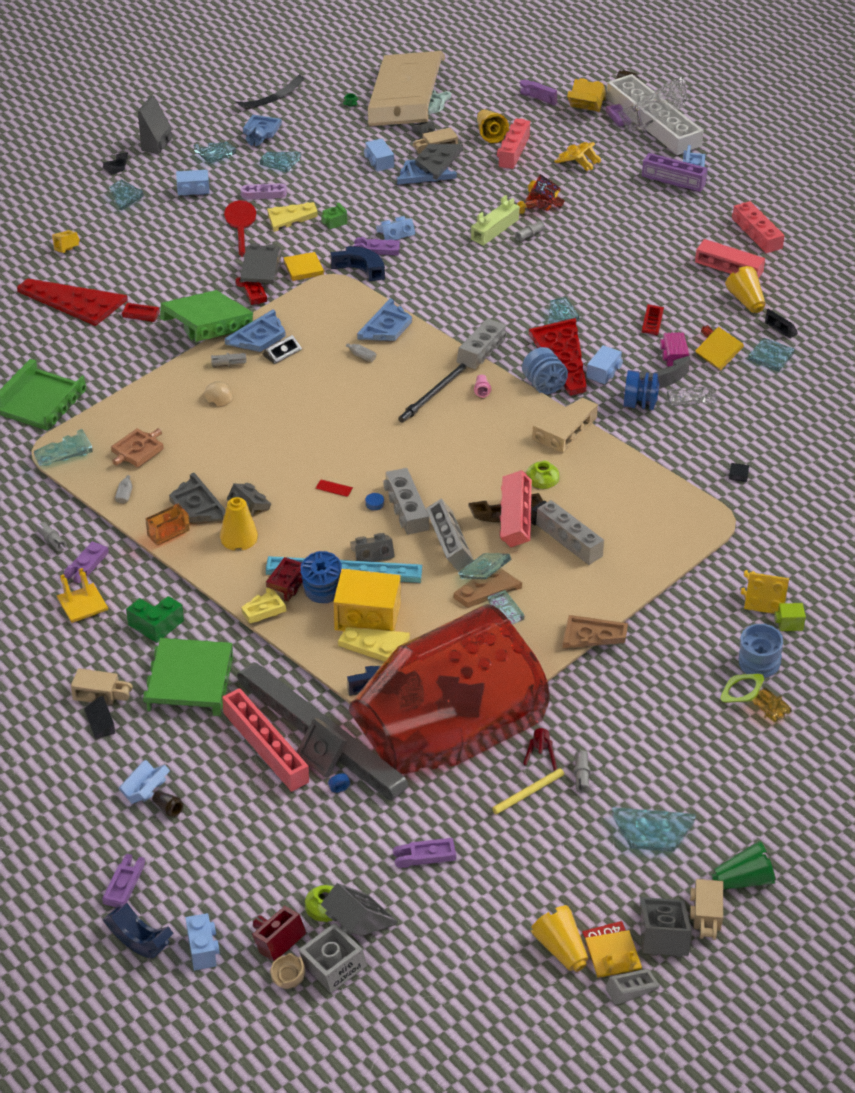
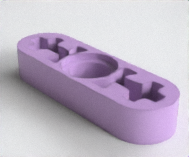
M281 183L253 184L241 187V197L243 199L283 198L287 195V187Z

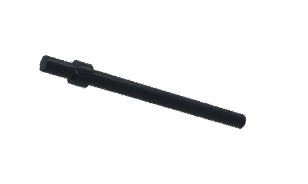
M461 363L416 403L410 404L405 409V412L398 417V420L403 423L409 417H413L418 413V409L466 369V365Z

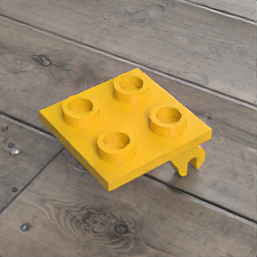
M583 142L577 146L575 144L568 146L567 150L560 153L554 162L556 164L576 160L585 171L589 169L591 171L593 165L588 162L585 155L594 164L597 162L599 164L601 158L596 155L592 148L595 145L594 142Z
M83 568L78 569L83 588L70 592L65 575H60L64 593L57 595V599L71 623L108 610V606L94 583L88 584Z
M748 570L744 571L743 576L748 581L747 591L745 588H741V594L745 598L744 609L775 614V611H778L779 603H785L789 578L759 574L754 571L748 573Z
M629 930L585 938L597 978L642 970Z

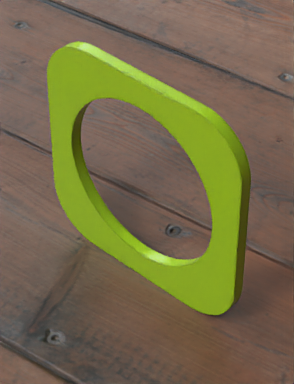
M743 674L731 677L720 696L721 701L724 703H735L753 700L756 698L764 682V676L762 674ZM744 679L756 681L755 688L749 694L737 698L729 695L730 688L738 681Z

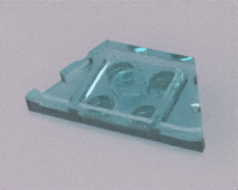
M612 807V817L632 849L675 852L696 819V814Z

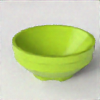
M545 460L530 465L526 472V475L532 480L531 486L538 489H549L559 482V470ZM540 467H543V468H548V469H547V470H540L539 468H540Z
M319 885L308 892L305 898V910L312 919L319 922L333 921L325 914L327 910L321 906L324 900L318 896L323 892L330 893L334 886Z

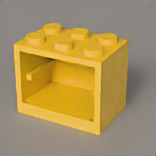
M342 569L333 602L334 630L345 631L347 627L395 631L401 604V575Z

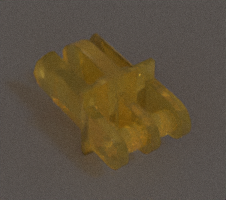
M766 687L761 689L756 698L751 700L765 713L764 718L768 717L773 722H777L779 718H784L785 714L792 712L791 707L782 700V695L777 697Z

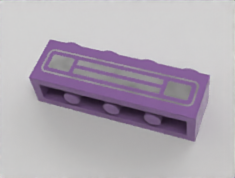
M648 153L643 160L642 177L701 192L706 185L708 168Z

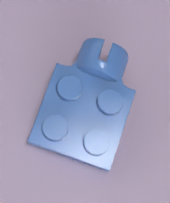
M252 115L243 127V134L247 135L246 141L248 144L253 146L256 143L255 146H259L265 138H273L282 125V119Z

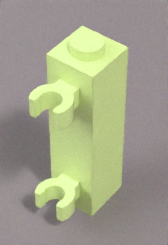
M507 195L501 198L502 204L485 217H483V212L477 215L478 222L471 226V240L483 246L519 220L520 206L514 204L513 198L508 201Z

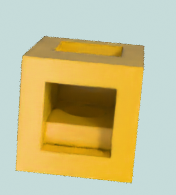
M67 230L52 234L54 251L65 253L66 250H72L74 246L79 245L80 239L77 232Z

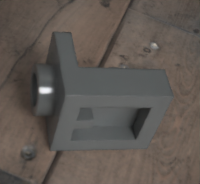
M433 121L421 122L411 126L413 132H419L422 135V139L424 133L436 131Z

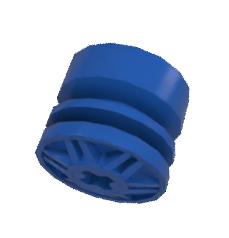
M628 370L623 407L635 408L637 401H641L642 409H645L646 402H650L649 410H654L659 392L658 373H653V380L650 381L648 380L649 372H646L644 380H640L639 371Z
M317 551L308 555L301 564L303 589L306 596L313 602L330 603L334 601L342 570L340 559L335 554L327 551Z

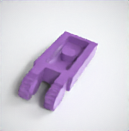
M524 79L520 81V86L523 87L520 89L522 95H530L554 106L557 104L556 89L534 81Z
M357 237L354 241L355 247L372 250L378 255H399L400 241Z
M92 541L73 563L65 569V578L70 579L74 575V582L80 583L81 578L78 569L83 568L88 577L109 552L108 547Z
M453 838L411 842L396 846L392 850L393 855L398 857L394 861L395 866L398 868H408L412 864L421 865L456 860Z
M125 855L103 896V904L117 907L128 902L144 868L145 858L139 857L134 867H130L132 855Z

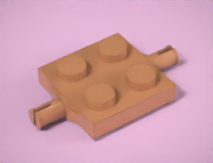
M136 428L111 446V451L118 455L112 460L113 464L118 466L123 461H128L136 467L141 466L164 449L163 443L156 439L162 435V431L157 428L153 432L147 433Z

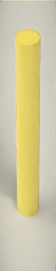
M561 768L555 770L493 806L492 811L497 815L564 776L563 770Z

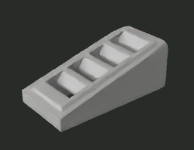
M645 969L610 976L606 985V991L614 1004L617 1005L657 990L660 985L651 971Z

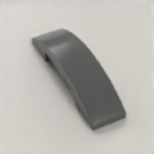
M689 356L674 360L672 367L654 372L658 373L659 389L676 383L688 373ZM641 371L639 372L640 380H644L646 373ZM653 373L649 374L648 380H653Z

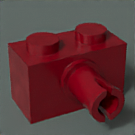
M285 905L269 920L259 915L257 916L258 919L255 918L253 921V928L256 931L252 936L258 951L273 962L307 933L300 914Z

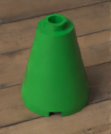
M761 841L755 842L714 868V874H711L712 880L723 881V890L776 883L770 858L768 859L766 854H763L767 851Z

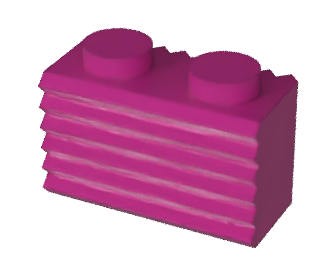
M665 332L663 334V339H660V349L663 350L662 357L663 361H666L667 366H673L674 360L689 356L683 332Z

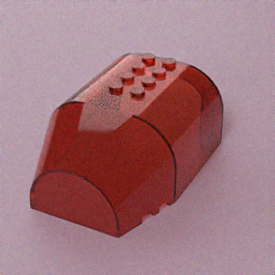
M485 604L397 646L353 699L348 711L380 758L400 774L419 772L421 768L431 767V769H437L440 765H459L542 722L549 705L550 693L543 668L533 651L500 609L491 604Z

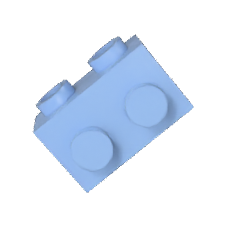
M688 145L687 151L684 150L683 162L704 167L706 154L690 153L691 145Z
M405 216L396 217V221L392 222L390 220L381 221V225L376 226L377 232L383 233L385 240H397L415 235L412 218H405Z
M144 760L120 785L119 790L131 804L141 800L145 802L154 794L152 792L154 788L159 787L166 781L165 776L170 770L166 765L153 768L147 760Z

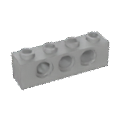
M487 318L459 347L457 363H463L473 369L483 364L486 357H489L492 351L497 349L499 344L505 340L507 332H505L506 324Z
M408 468L386 472V480H383L384 489L389 492L390 503L394 504L395 515H399L401 528L405 529L407 535L428 531L429 515Z
M442 498L427 507V513L447 560L457 571L473 562L474 559L450 507Z
M550 500L537 508L536 525L585 563L590 565L603 557L604 539L555 502Z

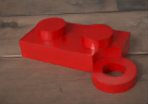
M240 277L236 278L235 284L238 287H244L251 305L267 302V295L260 282H240Z

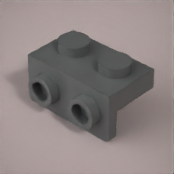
M233 483L227 497L228 501L235 497L244 499L251 516H253L255 510H269L271 506L266 496L259 493L251 483Z
M385 533L374 534V537L371 538L365 536L357 537L355 541L350 542L351 549L356 555V561L374 562L395 557L392 538L385 535Z

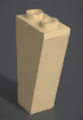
M581 398L535 423L533 425L532 440L564 453L597 419L598 404Z

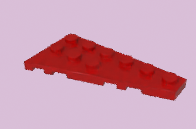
M29 278L17 286V292L94 326H97L128 301L127 295Z
M576 318L529 329V336L537 348H549L566 366L568 378L563 386L568 394L572 396L586 392L587 386L583 371Z

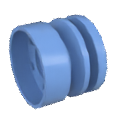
M541 347L534 349L524 358L522 363V372L538 392L543 394L555 393L561 389L568 378L566 366L549 348Z
M754 624L743 630L740 636L739 666L746 674H762L766 678L774 675L779 670L783 649V636L779 630L767 624Z

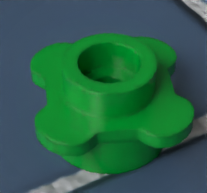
M353 93L346 94L343 105L356 106L358 104V97Z

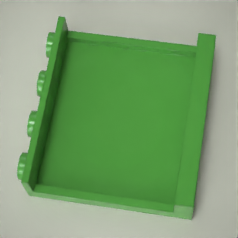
M214 290L162 302L160 319L167 321L176 318L195 330V341L198 342L238 331L253 322V312L221 292Z
M29 359L0 389V415L48 431L66 413L71 405L86 391L85 377L82 375L77 381H73L37 369L36 360Z
M160 638L159 645L155 646L154 649L155 661H151L152 674L148 675L147 678L148 691L145 690L143 695V702L147 703V711L151 712L152 703L212 707L213 716L221 717L223 710L222 697L226 695L233 661L232 643Z

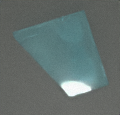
M228 142L208 143V147H199L198 144L193 145L194 151L209 164L236 154V149Z
M266 152L260 159V165L288 172L301 158V152Z
M122 179L110 186V191L121 211L144 197L142 190Z
M567 297L550 300L548 324L576 318V322H579L580 316Z

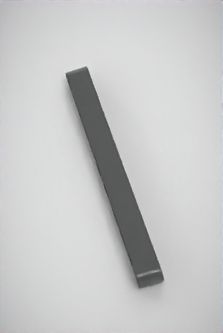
M253 662L237 673V678L243 687L303 734H306L313 718H319L345 738L347 743L338 761L386 799L392 801L408 788V782L402 774L258 663Z

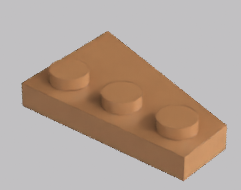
M492 564L455 591L453 598L469 608L489 600V597L497 594L502 596L507 594L508 590L521 589L522 582L497 565Z
M569 615L563 649L625 643L628 623Z

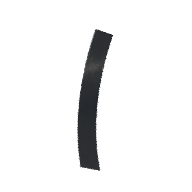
M299 74L284 88L268 97L254 101L234 102L241 107L266 105L290 93L305 78Z

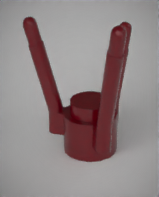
M537 728L533 732V738L530 739L523 765L526 766L528 764L533 747L538 749L539 754H542L543 750L548 748L553 771L557 770V764L553 751V741L550 740V732L545 728Z

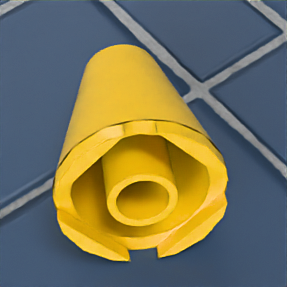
M486 109L479 111L477 114L481 137L489 143L502 141L509 131V123L505 116Z
M751 266L739 268V272L736 274L734 272L731 273L725 282L727 290L750 312L760 313L763 311L766 303L756 270Z
M235 497L227 502L220 531V540L222 545L230 550H235V548L247 550L257 543L258 531L246 501Z
M566 905L555 908L557 910L556 913L551 915L547 912L531 926L533 930L530 931L569 971L574 970L578 972L586 967L588 956L571 909Z

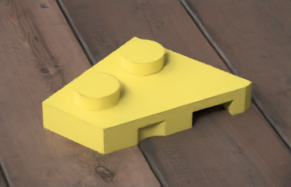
M266 588V593L263 596L257 595L251 602L241 607L242 614L249 624L286 612V605L277 593L270 588Z

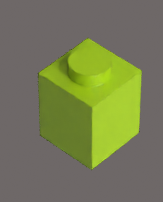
M779 603L778 611H775L774 620L775 623H778L779 631L804 630L806 615L803 603Z

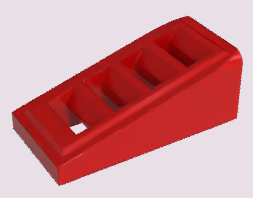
M647 304L641 333L659 334L664 307Z

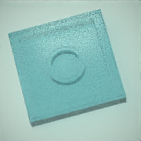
M763 338L749 354L748 360L780 372L794 355L795 349Z
M483 553L460 570L458 574L461 579H487L512 559L508 553Z

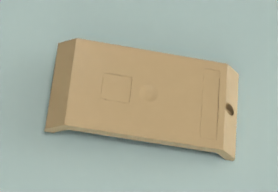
M442 51L384 55L368 106V125L380 126L428 122V106L440 62L445 60V54Z

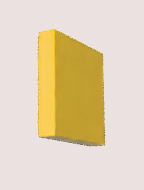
M315 252L283 257L284 265L292 281L324 275V269Z
M718 326L695 352L721 371L744 345Z

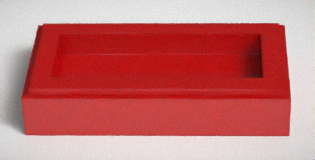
M127 303L122 311V317L155 322L160 313V308Z

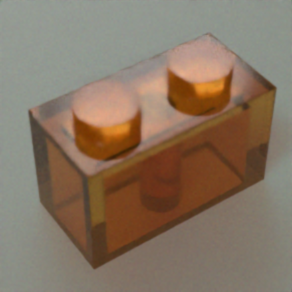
M179 503L145 518L147 536L157 546L190 531L189 515Z

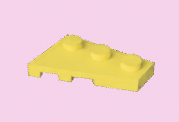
M314 202L267 209L273 232L279 231V227L282 226L290 227L293 222H304L318 217Z
M347 627L338 640V646L393 665L410 639V633Z

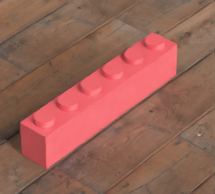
M239 688L223 696L224 715L287 788L292 792L309 783V766L246 694Z

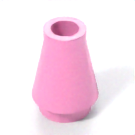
M478 375L474 386V393L481 398H485L491 393V386L485 375Z

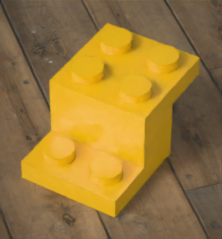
M580 78L579 80H574L572 91H568L567 98L571 107L600 112L602 101L606 100L607 92L604 84L601 82H589L586 79Z

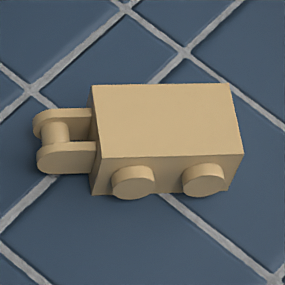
M451 127L423 134V139L414 141L413 147L420 154L428 144H458V136Z
M78 668L71 684L73 700L93 702L103 695L106 704L113 706L115 699L128 700L130 697L129 692L133 689L131 683L119 681L118 674Z
M696 879L695 888L690 889V901H694V906H690V919L694 920V929H700V939L712 937V940H716L717 931H721L723 921V881Z

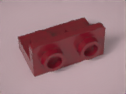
M284 557L267 579L266 587L284 593V601L289 602L291 597L296 595L300 585L303 584L301 575L302 562Z

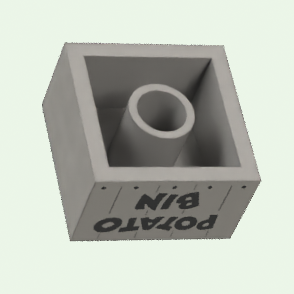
M336 923L299 949L305 968L330 993L367 966L363 949Z

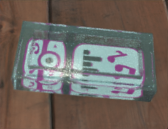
M506 590L488 596V602L506 626L524 620V613Z

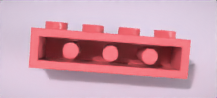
M516 118L514 123L510 125L509 132L506 133L505 140H502L501 148H498L497 151L499 167L515 168L530 137V121Z
M751 201L734 206L732 213L733 221L765 253L783 249L785 235Z
M704 239L696 249L695 263L730 274L733 272L736 274L741 267L751 266L756 270L759 278L764 272L765 258Z
M523 470L502 477L500 538L510 548L530 541L532 480Z

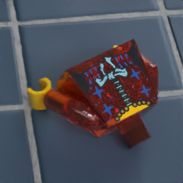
M540 174L536 181L532 180L528 184V192L530 193L525 200L526 203L523 201L517 203L520 206L519 214L526 211L525 208L537 207L549 211L552 204L561 209L565 200L557 196L561 190L560 187Z

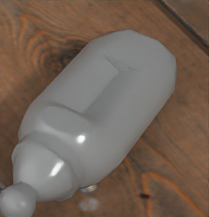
M346 344V347L355 356L372 362L377 356L374 351L359 344Z
M129 475L119 483L115 500L118 503H127L130 498L132 483Z

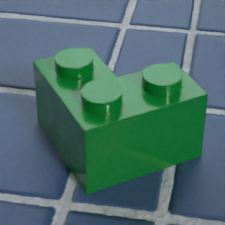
M170 596L164 598L156 606L139 598L126 608L128 626L156 643L160 641V638H164L184 622L183 604Z

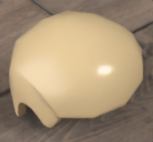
M215 381L209 384L204 391L207 402L209 404L214 402L218 407L227 405L233 399L232 391L225 382Z
M292 953L277 958L272 963L270 969L272 981L278 987L284 989L297 987L305 976V965L302 958L296 957Z

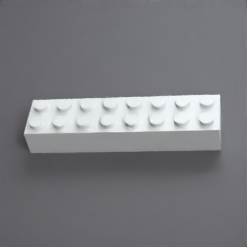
M633 74L607 82L606 98L613 104H620L634 121L676 155L684 153V150L687 151L688 145H691L690 150L702 146L704 130Z

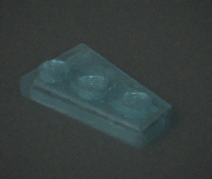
M83 429L77 431V435L72 437L67 435L59 443L52 442L35 450L34 456L39 466L50 465L57 461H65L76 456H84L93 452V449Z

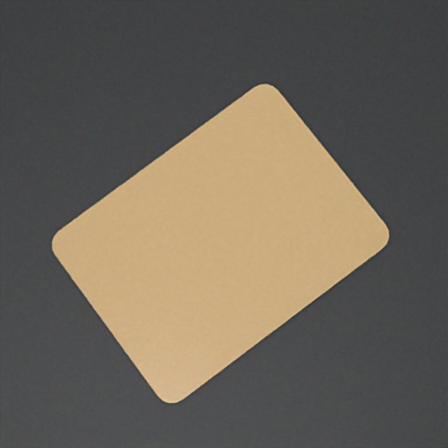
M339 274L319 275L309 279L253 312L254 321L269 311L275 310L277 319L279 318L286 335L276 343L293 335L302 348L297 353L274 364L263 356L265 349L258 352L226 345L225 338L233 333L206 339L45 433L35 442L31 450L33 463L42 473L398 741H404L416 730H419L429 745L418 754L434 756L453 754L467 746L593 647L563 649L569 615L624 623L728 542L735 532L736 519L732 511L721 501L593 423L564 453L532 440L533 425L565 408V406L542 392H538L529 384L487 359L476 369L466 366L462 373L418 409V413L413 417H409L403 423L400 422L398 417L405 412V409L410 404L416 403L460 365L457 363L458 349L462 344L405 309L404 311L412 316V323L395 341L357 339V333L389 299L358 280ZM346 344H359L374 351L377 356L372 362L355 356L346 347ZM245 353L247 361L245 364L230 365V367L228 365L212 367L211 355ZM478 375H485L491 386V393L485 398L478 397L474 393V386ZM215 381L225 382L232 391L233 399L230 403L218 407L214 402L209 404L204 396L206 387ZM136 428L147 433H151L157 428L162 431V435L156 439L163 443L164 449L141 466L136 467L128 461H123L118 466L113 464L112 460L118 455L111 451V446ZM543 460L548 461L559 470V482L549 489H538L531 486V494L539 493L543 501L545 500L546 502L552 500L604 539L603 557L588 565L540 527L531 524L530 541L510 548L500 538L501 522H486L475 519L468 507V503L486 500L488 505L501 504L503 476L523 470L526 474L530 465ZM540 467L539 469L547 470L548 468ZM408 468L425 509L441 498L455 515L474 559L473 562L457 571L447 560L430 518L428 531L406 534L405 529L400 526L399 515H395L394 504L390 503L389 492L384 489L383 480H386V472ZM195 472L225 510L228 502L227 497L233 483H251L259 493L266 496L271 506L269 510H255L252 519L258 531L257 543L247 550H242V548L230 550L224 547L220 540L223 520L187 523L170 502L169 495L178 489L182 482L186 483L190 479V474ZM129 475L132 483L130 498L127 503H118L115 500L119 483ZM320 479L353 487L348 497L315 488ZM371 493L381 494L384 497L383 508L380 510L368 509L365 505L367 495ZM385 533V535L392 538L395 557L374 562L422 565L421 583L401 582V604L395 631L409 632L410 639L393 665L338 646V640L344 631L334 630V601L330 603L311 601L304 592L303 584L300 585L296 595L292 596L289 602L284 601V593L274 590L286 605V612L251 624L242 614V606L251 602L257 595L263 596L266 593V581L270 577V575H266L268 556L306 558L311 553L327 551L335 554L340 560L356 561L355 552L351 549V541H355L357 537L365 536L371 538L374 537V534ZM492 564L497 565L522 582L521 589L508 590L507 594L502 596L497 594L489 597L488 601L469 608L453 598L455 591ZM505 598L509 604L501 608H495L492 601ZM510 606L516 611L520 619L513 623H507L500 615L499 610ZM366 666H385L396 669L405 674L414 684L417 691V708L397 712L393 700L388 695L380 692H368L349 696L347 676L365 673ZM444 672L462 674L465 681L484 683L478 719L437 714V705H434L435 692H440V690H437L438 677L443 678Z

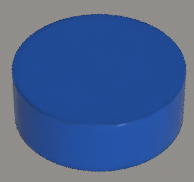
M371 493L366 496L365 505L370 510H380L384 506V497L379 493Z
M337 774L329 779L328 785L331 792L339 793L345 791L350 786V780L346 774Z

